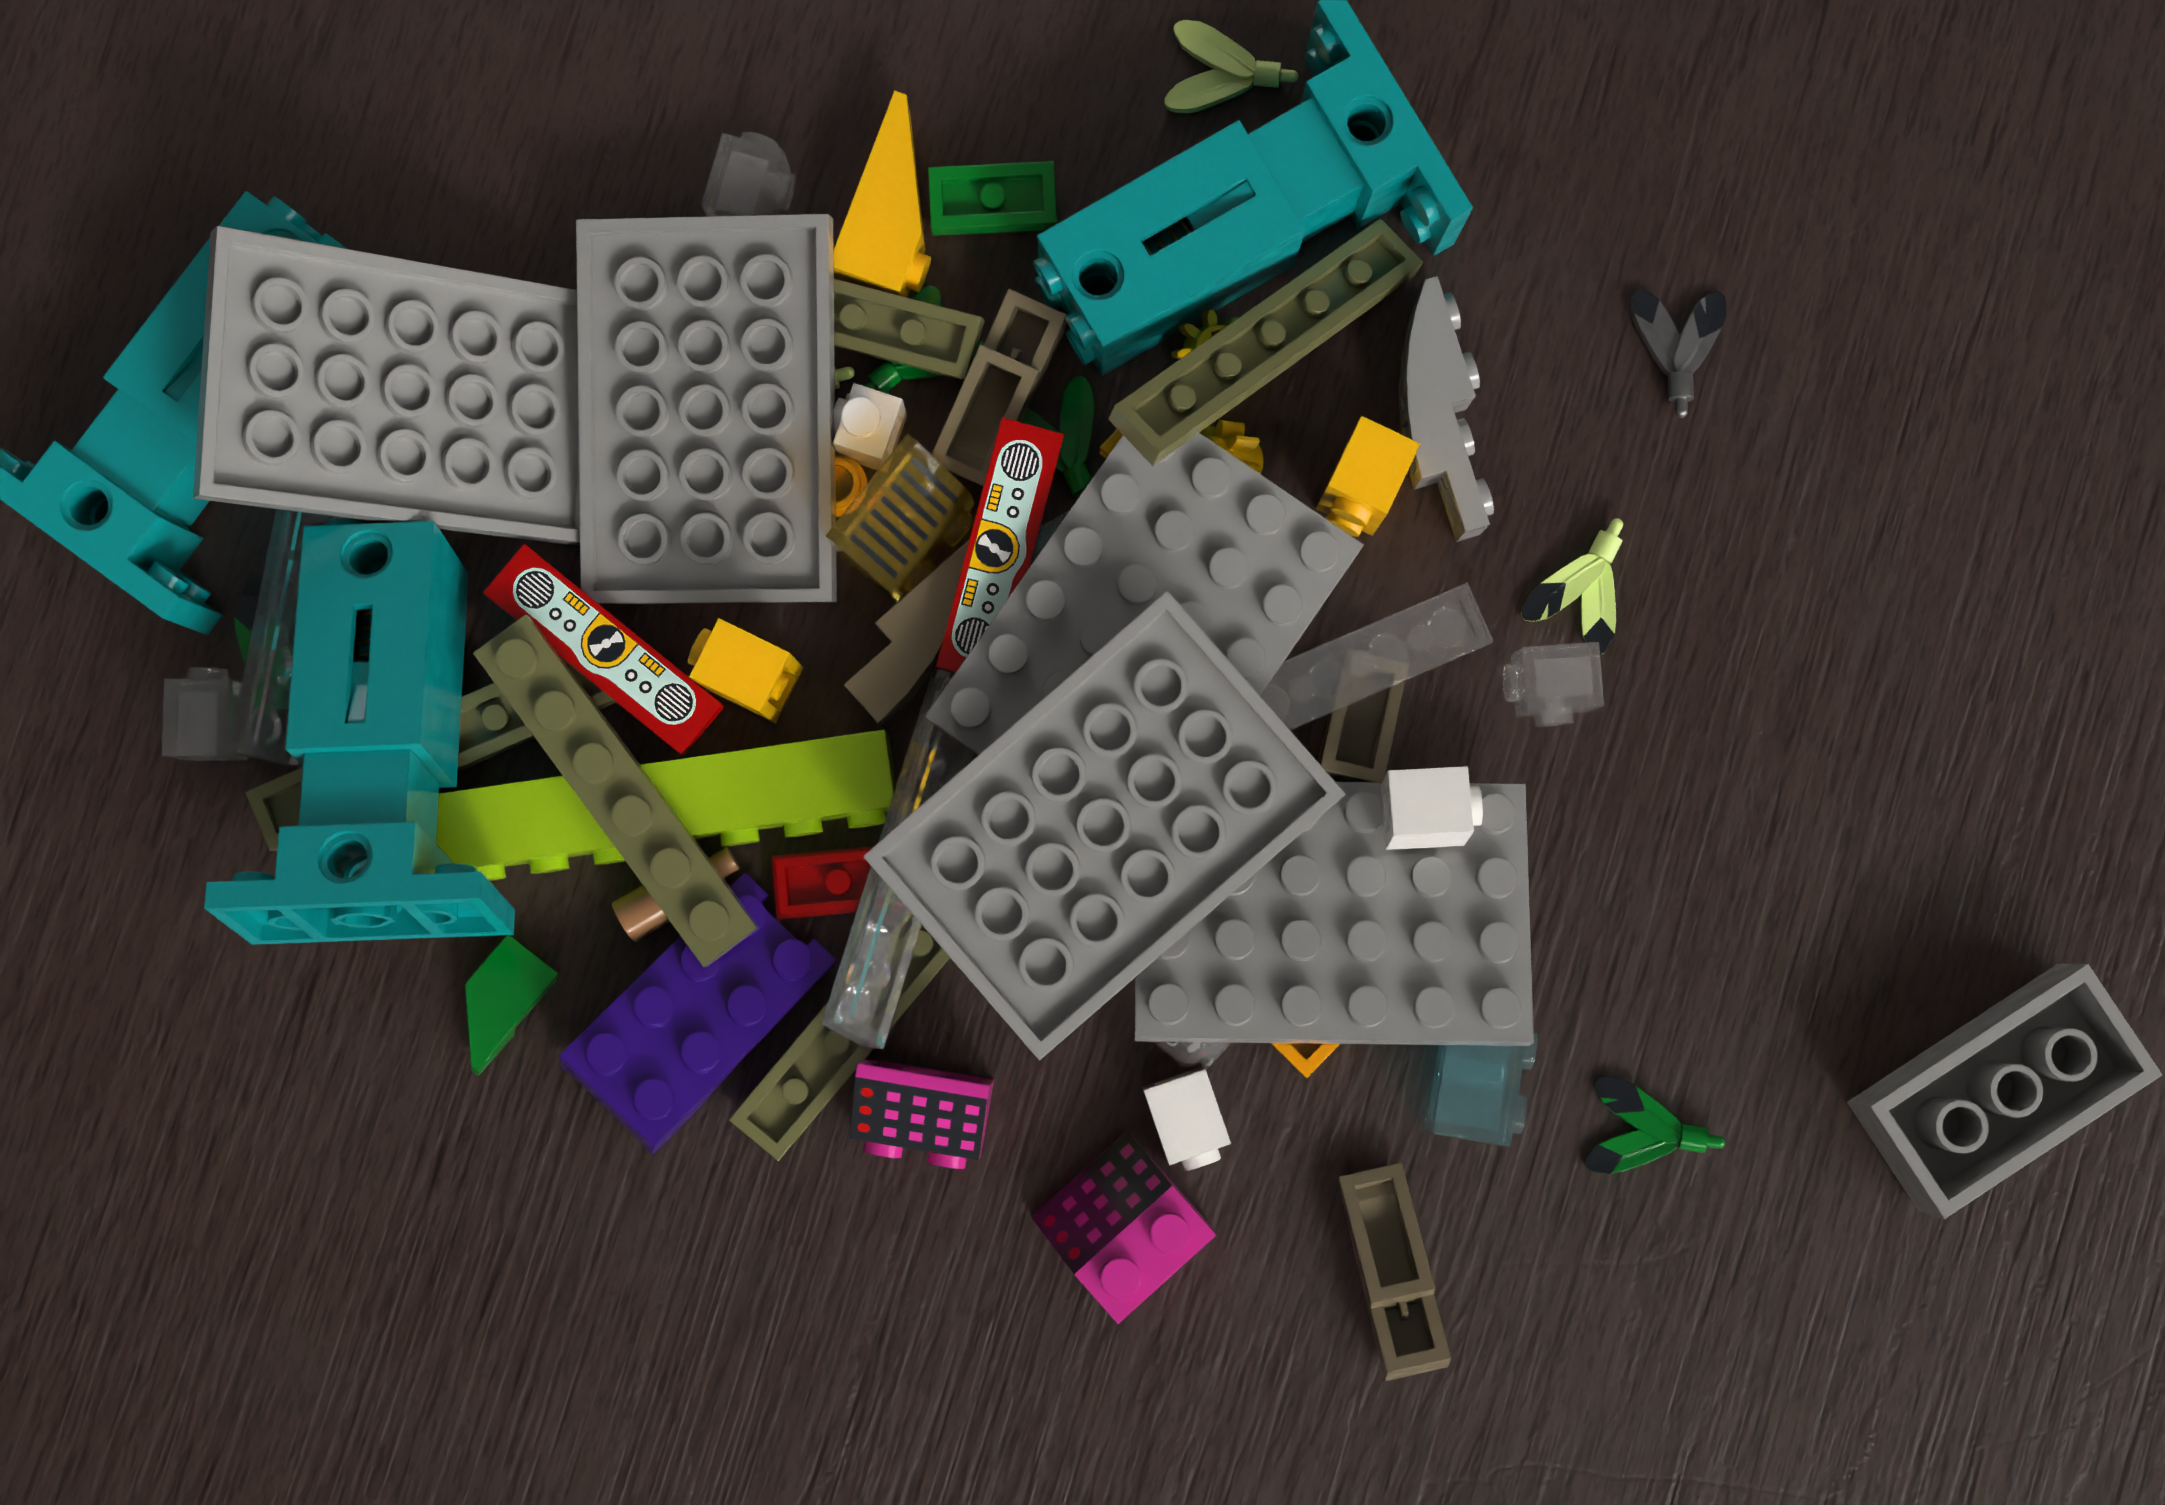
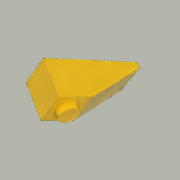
M894 90L833 250L834 279L908 297L910 290L920 292L929 271L931 256L924 254L925 242L911 115L907 96Z

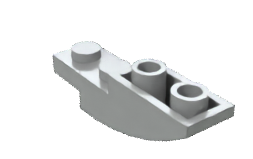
M1438 276L1424 281L1407 325L1401 355L1399 379L1400 427L1403 436L1420 443V447L1408 470L1413 490L1435 483L1438 484L1455 541L1458 542L1480 535L1490 525L1487 516L1494 513V506L1484 478L1475 479L1468 457L1475 453L1470 427L1464 418L1457 420L1455 413L1466 410L1476 397L1474 389L1480 387L1477 365L1469 351L1465 353L1461 351L1455 330L1461 328L1459 309L1451 292L1443 294Z

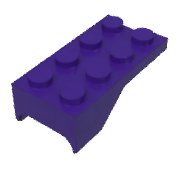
M746 873L730 888L760 927L708 967L702 966L680 936L559 1055L560 1067L563 1071L569 1073L581 1083L644 1145L652 1156L704 1104L742 1059L837 962L815 939L808 945L797 940L765 910L763 903L767 900L768 894Z

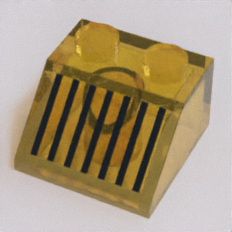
M907 434L826 534V538L840 559L895 602H898L905 592L909 593L936 569V566L930 560L946 542L951 547L955 546L969 530L975 520V516L970 513V510L974 507L973 496L921 444Z

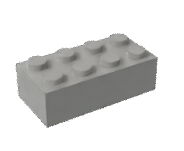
M2056 964L1847 1103L1918 1211L1946 1219L2161 1077L2162 1073L2089 964Z

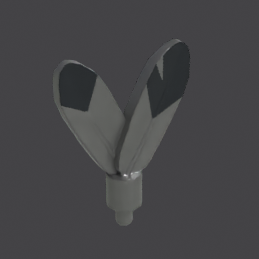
M1637 290L1631 298L1632 320L1651 356L1661 371L1668 376V401L1675 403L1676 416L1683 418L1688 413V402L1694 400L1693 373L1704 361L1726 318L1725 296L1721 292L1715 291L1702 298L1690 313L1679 335L1661 301L1647 291Z

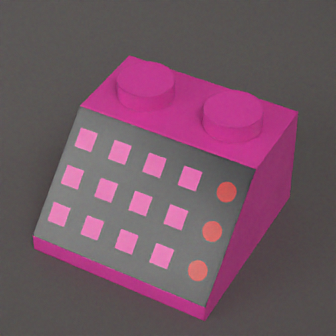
M868 1058L857 1064L850 1139L865 1141L863 1152L868 1154L901 1158L903 1148L928 1152L927 1163L965 1169L967 1159L979 1160L982 1154L994 1079Z
M1128 1131L1031 1217L1073 1274L1117 1324L1125 1319L1216 1236L1212 1226Z

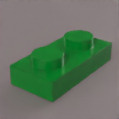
M1054 161L928 167L932 236L1044 231L1057 224Z

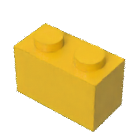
M1361 416L1316 509L1327 514L1325 519L1350 536L1359 537L1361 531L1373 535L1388 514L1420 447V443Z
M718 618L712 631L704 628L700 632L688 657V663L694 666L689 676L692 680L706 690L775 724L804 668L789 652Z

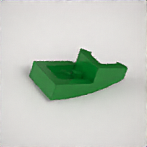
M507 935L465 984L471 1071L477 1076L484 1071L513 1038L515 1028L556 983L558 973L510 935Z

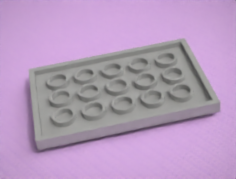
M829 214L576 220L581 590L598 604L837 602L835 446L833 444L835 439L833 409L835 406L833 218Z
M216 226L210 234L193 499L387 523L434 521L439 529L580 546L577 290Z
M1201 433L1192 437L1154 466L1123 435L928 711L925 719L979 756L1166 591L1175 598L1260 696L1364 544Z
M1166 591L863 857L1040 1061L1346 794L1175 598Z
M1336 782L1346 794L1135 977V1041L1530 1046L1534 1043L1526 784L1469 783L1470 786L1480 787L1483 818L1480 826H1474V832L1464 846L1386 850L1381 783Z

